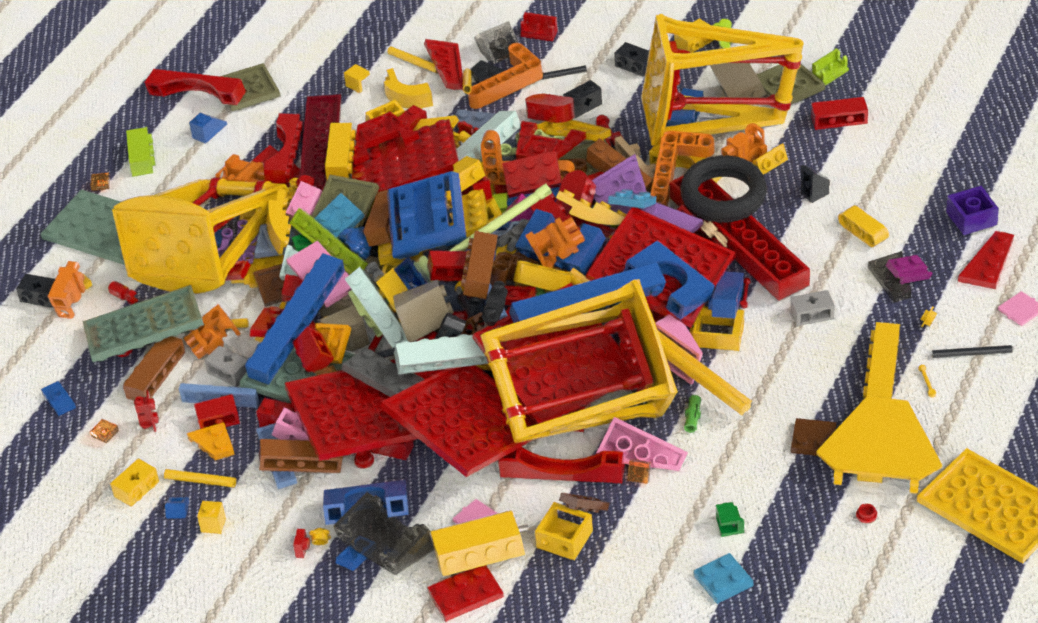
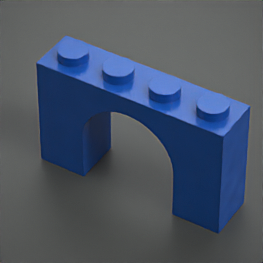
M538 209L534 211L515 245L518 252L540 262L525 235L530 232L536 234L545 229L550 223H554L555 218L551 213ZM583 224L580 230L585 241L577 245L579 251L575 254L572 252L565 259L557 256L553 266L565 269L568 272L575 268L584 276L586 275L606 239L600 228Z
M658 240L626 261L624 271L657 263L662 274L672 276L681 283L682 287L669 296L666 309L680 320L707 302L712 296L715 285Z
M406 480L324 490L323 511L325 525L346 523L349 512L370 506L386 508L388 517L409 515Z

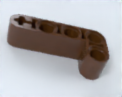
M499 252L493 262L490 284L494 285V282L502 281L506 285L507 280L514 281L517 261L543 265L535 260L507 252ZM552 267L553 269L568 272L567 270L559 267Z

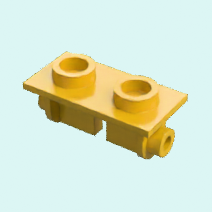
M782 143L774 147L769 152L753 160L752 163L760 169L763 175L788 160L784 144Z

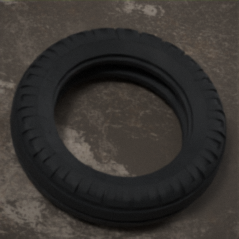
M719 155L702 159L693 164L684 174L680 190L685 206L694 215L711 222L728 223L745 219L755 213L764 202L767 186L760 169L750 161L736 156ZM732 177L747 184L749 190L737 199L718 201L703 196L698 191V188L702 183L712 178Z

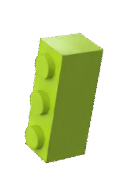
M147 127L126 130L132 177L153 174V166H156L152 133L148 134Z

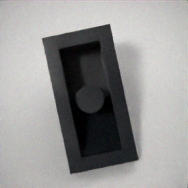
M802 165L800 194L811 203L828 195L830 180L819 171Z

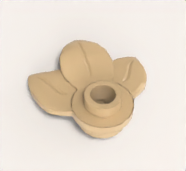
M704 221L701 229L710 238L715 235L724 247H727L728 241L724 235L716 231L718 229L711 221L708 223Z

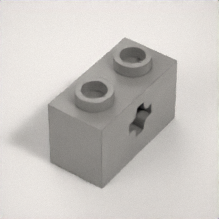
M828 290L790 297V311L796 326L834 319L835 305Z
M218 346L204 360L208 374L234 387L240 385L241 379L247 372L245 367L247 358L221 346Z

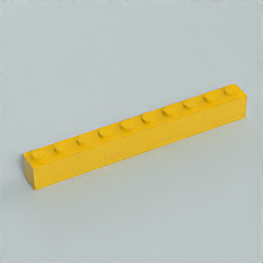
M876 322L875 330H871L870 341L874 343L869 344V355H872V358L868 357L867 369H870V372L866 371L865 383L868 386H864L863 398L869 396L892 399L900 324ZM857 474V481L882 483L883 477Z

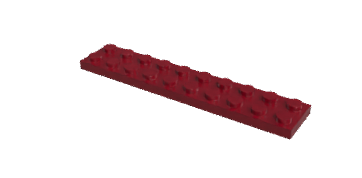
M341 94L307 96L300 176L308 175L313 177V187L323 191L327 182L325 164L330 124L340 123Z

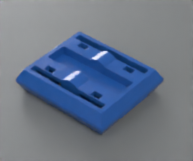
M451 171L388 190L387 199L393 258H408L418 255L421 251L442 245L447 247L461 243L466 239L459 173ZM449 190L451 191L452 208H450L446 197V191Z

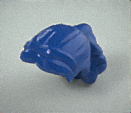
M365 226L347 228L340 232V241L359 254L364 261L367 260L372 246L369 247L364 234Z

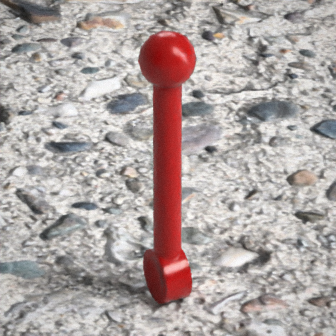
M749 278L744 279L743 301L740 302V307L743 309L748 307L746 300L748 285L751 283Z

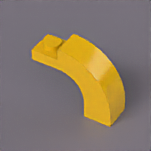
M393 68L386 69L387 77H385L384 89L389 101L396 100L403 108H410L412 105L419 108L433 106L432 92L428 82L406 85L398 81Z

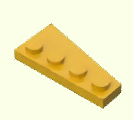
M576 120L562 123L544 121L537 124V130L540 129L547 135L566 137L569 131L573 129L585 131L587 137L585 140H593L594 142L599 138L604 141L605 138L611 136V129Z

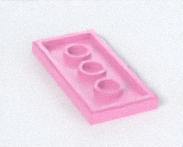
M316 241L286 259V262L298 277L304 281L305 275L311 271L314 262L320 258L322 253L330 254ZM344 272L323 305L326 308L347 296L348 292L352 290L345 280L349 276L346 272Z

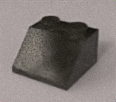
M509 21L483 31L474 37L481 54L492 65L508 59L509 45L519 43Z

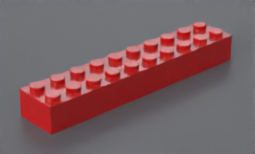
M683 176L669 182L670 199L678 207L681 205L685 206L680 190ZM713 179L705 181L698 188V191L709 199L718 201L734 200ZM752 215L735 222L718 223L712 221L713 225L718 229L716 231L722 233L727 239L728 243L726 245L736 252L737 257L735 260L778 301L810 286V268Z

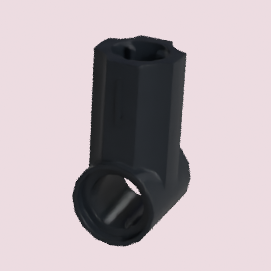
M461 291V294L457 296V302L466 312L467 319L484 311L483 299L463 295L464 291Z
M447 312L434 339L458 337L462 333L466 321Z

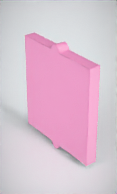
M1021 291L998 306V310L1006 315L1008 319H1012L1020 326H1023L1038 315V302L1035 301V298H1031Z
M475 499L467 507H463L462 511L453 517L452 520L456 524L498 513Z

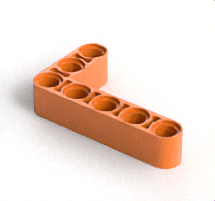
M520 43L509 45L510 63L514 67L472 86L471 92L467 94L469 106L472 109L482 108L543 78V71L540 59Z
M488 130L484 133L481 141L485 177L490 180L492 185H506L502 163L509 161L502 160L499 134L494 130ZM558 160L561 179L568 173L575 171V166L571 161Z
M666 131L661 138L650 196H656V203L660 202L659 204L668 207L670 198L669 182L674 178L678 155L711 157L715 153L713 136L704 133Z

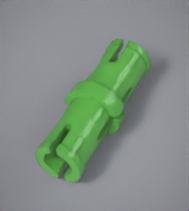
M691 395L689 397L688 408L685 410L684 430L689 433H694L697 430V422L701 416L700 404L702 399L698 395Z

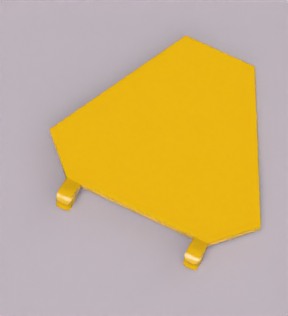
M867 396L816 452L834 470V485H842L843 473L908 479L910 480L909 492L918 493L919 480L942 468V463L908 400Z

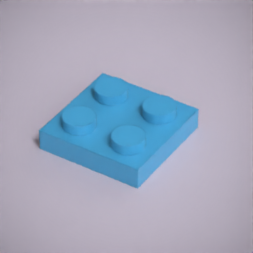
M622 189V191H616L615 194L608 197V204L646 208L656 204V196H650L649 192L635 194L633 190Z
M340 193L314 219L340 240V232L347 228H354L365 215Z
M730 553L694 570V577L716 604L753 586L752 578Z

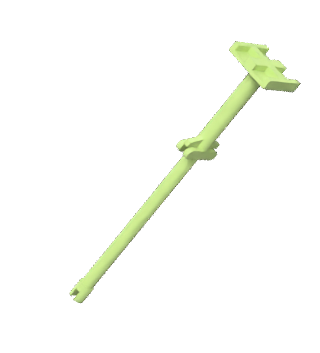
M545 183L535 190L534 193L478 231L491 234L539 200L550 195L552 191ZM474 234L449 251H466L469 238H474ZM426 256L420 257L417 262V271L406 278L412 288L422 281L426 283L432 282L430 281L427 268L428 259ZM353 290L349 291L348 294L360 316H363L368 326L373 328L377 337L383 335Z

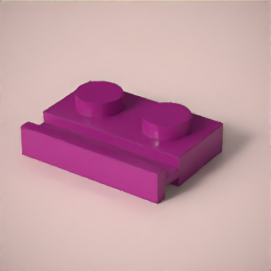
M917 255L890 259L885 265L896 278L900 279L901 284L930 279L933 274L931 271H927L928 267Z

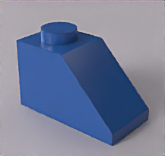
M199 113L189 122L192 138L205 144L228 125L227 121L204 113Z

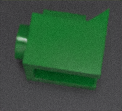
M733 502L715 505L716 521L721 537L745 533L744 519L740 517L738 508L734 506Z

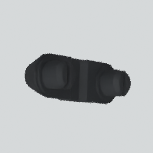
M502 281L494 282L482 314V318L488 326H494L497 323L505 306L508 290Z

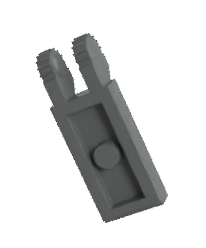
M524 219L506 234H502L497 241V246L502 248L508 244V251L513 252L516 250L515 245L529 220Z
M371 262L366 267V270L369 274H373L371 279L380 289L376 282L384 276V273L379 269L376 262Z

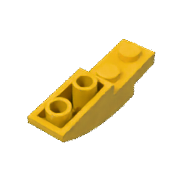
M278 189L277 200H269L266 227L273 247L278 254L282 255L283 248H286L289 242V237L286 235H290L291 224H288L289 216H286V210H283V208H287L288 198H285L286 190Z
M564 190V192L559 191L556 196L557 199L572 206L569 214L589 222L620 225L627 215L620 210L614 212L610 209L611 205L604 201L596 202L594 207L591 208L590 202L582 198L580 201L573 198L575 194Z

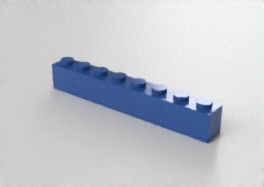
M322 253L320 258L314 262L313 268L305 275L300 287L296 288L293 297L286 303L282 313L276 317L274 325L271 329L267 330L265 338L257 345L252 357L247 359L245 367L249 378L267 385L270 384L293 350L294 345L292 342L310 325L344 274L343 260Z
M653 263L513 302L509 314L513 323L618 290L635 279L640 280L645 297L650 295L656 296L663 291L666 281L658 264ZM622 301L586 313H590L597 310L602 311L607 309L608 307L618 305Z

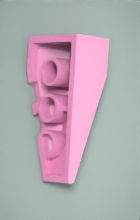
M615 417L596 452L597 454L601 451H623L624 464L674 471L680 470L688 452Z

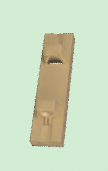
M622 136L615 138V150L626 159L635 154L639 168L654 179L656 165L654 163L646 165L639 157L640 147L638 144L629 145Z

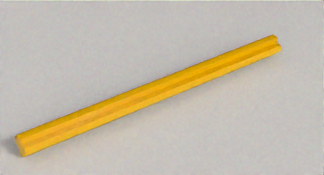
M575 268L568 272L572 274L570 283L573 286L590 281ZM658 331L668 361L740 415H743L745 411L750 409L751 399Z

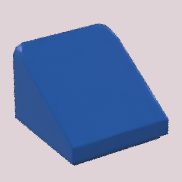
M170 497L165 503L166 518H185L188 511L189 498Z

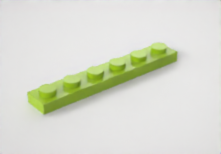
M298 208L289 222L295 229L312 243L318 241L331 256L343 260L344 269L347 273L352 274L359 267L363 270L368 265L366 261L305 210Z

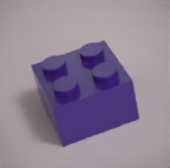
M982 186L947 196L946 213L963 235L998 225L999 208Z

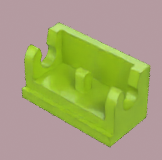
M837 48L812 63V73L825 86L849 71L847 56L845 55L841 59L840 50Z

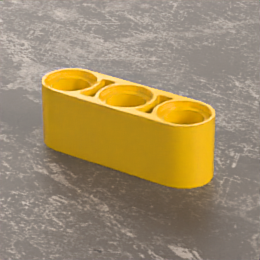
M856 205L851 206L838 215L839 223L870 247H875L889 238L887 228Z
M517 261L513 280L549 291H556L571 282L572 274L526 261Z

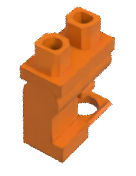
M754 123L748 124L744 131L745 134L740 132L733 138L726 139L727 146L721 149V154L723 156H736L753 162V160L767 153L764 129Z
M236 154L230 156L225 161V166L215 174L216 177L220 178L223 171L222 178L228 181L256 182L264 180L263 163L246 162L240 160L239 155Z
M559 217L554 223H550L536 234L530 232L525 235L541 264L549 268L553 267L557 256L565 259L572 252L575 254L579 251L577 245L585 241L572 217L564 222Z
M68 261L66 267H59V273L48 294V298L58 317L74 318L75 314L71 304L78 302L81 299V293H84L86 290L83 283L85 277L83 273L78 272L80 267L78 262Z
M217 304L202 317L204 325L198 329L190 330L191 333L183 339L192 348L191 350L197 358L200 359L207 353L210 355L218 346L223 347L224 342L222 339L228 336L225 329L231 328L237 336H240L241 333L225 311Z

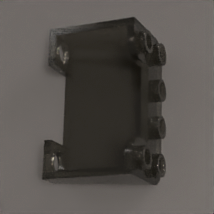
M366 492L333 525L336 535L343 543L394 575L401 573L434 551L430 530L426 525L415 524L413 527H407L398 518L388 517L382 499Z

